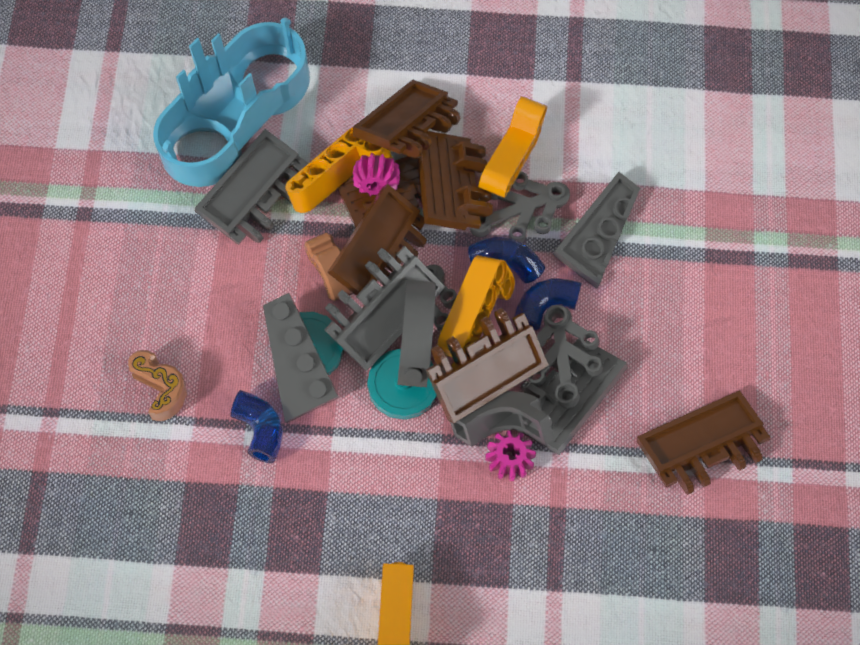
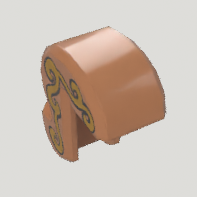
M326 232L307 240L304 244L305 251L309 260L321 275L329 299L332 301L339 300L338 293L341 290L345 291L348 295L352 294L350 290L327 273L341 252V248L336 246L332 235Z
M139 350L133 353L128 360L129 371L132 372L133 379L160 392L149 409L148 413L151 419L164 421L172 418L182 408L187 395L186 384L182 374L174 366L159 364L153 352Z

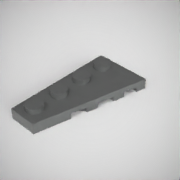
M620 172L615 175L553 253L556 258L596 289L601 283L602 276L610 262L622 229L641 189Z
M287 293L263 305L285 423H289L338 399L339 396L291 294Z

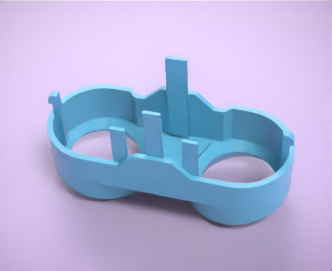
M282 18L280 20L281 24L262 22L251 25L240 31L225 47L223 46L221 35L218 33L211 40L214 55L204 56L199 38H196L189 45L195 68L188 74V77L185 70H182L176 76L181 93L160 114L153 131L154 143L166 172L173 179L194 187L215 185L242 155L241 148L272 115L284 113L302 100L309 87L310 71L303 40L298 33L290 28L291 21L288 18ZM265 55H282L295 63L297 66L296 70L285 82L277 83L272 89L262 90L258 94L256 93L252 74L249 73L243 79L247 68L255 60ZM200 131L217 133L228 141L217 154L200 162L178 161L173 149L176 142L182 137Z

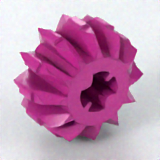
M371 153L370 157L362 155L360 160L356 161L353 168L354 186L359 188V192H367L369 196L378 195L381 188L386 184L397 190L400 170L399 164L394 163L393 158H385L383 154L376 156L374 153Z
M510 429L506 432V438L498 433L495 435L496 442H489L487 445L490 452L486 453L485 460L492 462L489 465L490 472L499 469V479H502L505 473L509 474L511 482L515 480L516 473L524 478L527 474L526 469L532 470L534 467L531 459L536 457V451L530 449L532 446L531 440L522 442V432H519L516 438L512 437ZM512 452V455L515 457V459L510 460L509 456L506 455V453Z

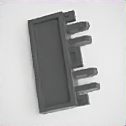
M264 129L195 207V213L238 245L246 236L260 243L264 239L262 234L248 224L247 220L251 218L264 229L271 230L275 226L273 222L255 207L257 206L267 213L281 196L291 203L285 188L286 185L282 183V180L285 178L289 181L297 174L290 167L299 172L308 163L299 157L296 151Z
M405 246L396 254L404 263L403 266L383 248L377 252L380 259L393 270L388 277L375 263L369 261L365 265L366 269L370 271L383 287L372 279L356 296L364 305L363 308L343 290L338 293L339 299L354 312L348 319L340 313V310L335 305L329 303L325 307L344 327L341 329L332 321L325 331L366 371L402 334L407 280L436 282L435 298L445 288L440 280Z
M577 339L573 345L590 356L599 357L603 364V371L598 376H590L583 365L572 358L569 360L572 383L577 386L580 393V400L577 405L572 408H564L557 402L555 389L560 385L559 373L555 370L551 371L546 377V382L540 387L524 381L520 387L524 393L539 399L541 410L545 411L552 420L551 427L554 439L545 445L527 433L523 432V434L558 455L561 454L628 369L625 361L600 347H597L595 350H586L580 339ZM556 360L552 366L558 370V363ZM593 363L589 366V368L595 369L598 367L599 364ZM566 395L564 400L572 399L573 395Z

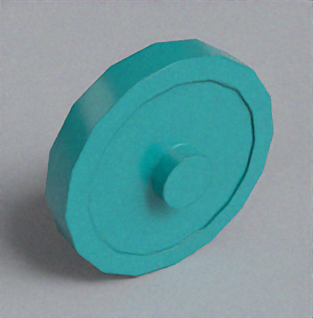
M299 312L328 375H330L339 366L344 354V349L325 331L332 320L317 312Z
M396 349L383 354L370 368L367 388L370 400L380 412L390 418L407 420L419 417L427 412L436 401L437 395L429 377L427 387L398 385L400 349Z

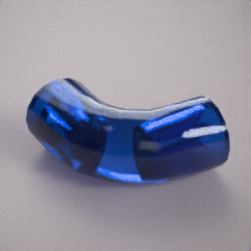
M497 236L482 239L471 244L468 248L471 263L477 255L505 260L509 268L525 284L535 281L545 271L546 266L526 244L513 238Z
M550 278L537 282L522 295L516 307L514 317L524 313L529 325L533 326L534 330H538L541 327L544 313L551 306L561 305L575 310L582 283L559 278Z
M239 390L234 399L230 417L249 424L253 429V438L247 450L248 454L258 461L274 463L280 450L283 436L280 417L269 402L255 394Z

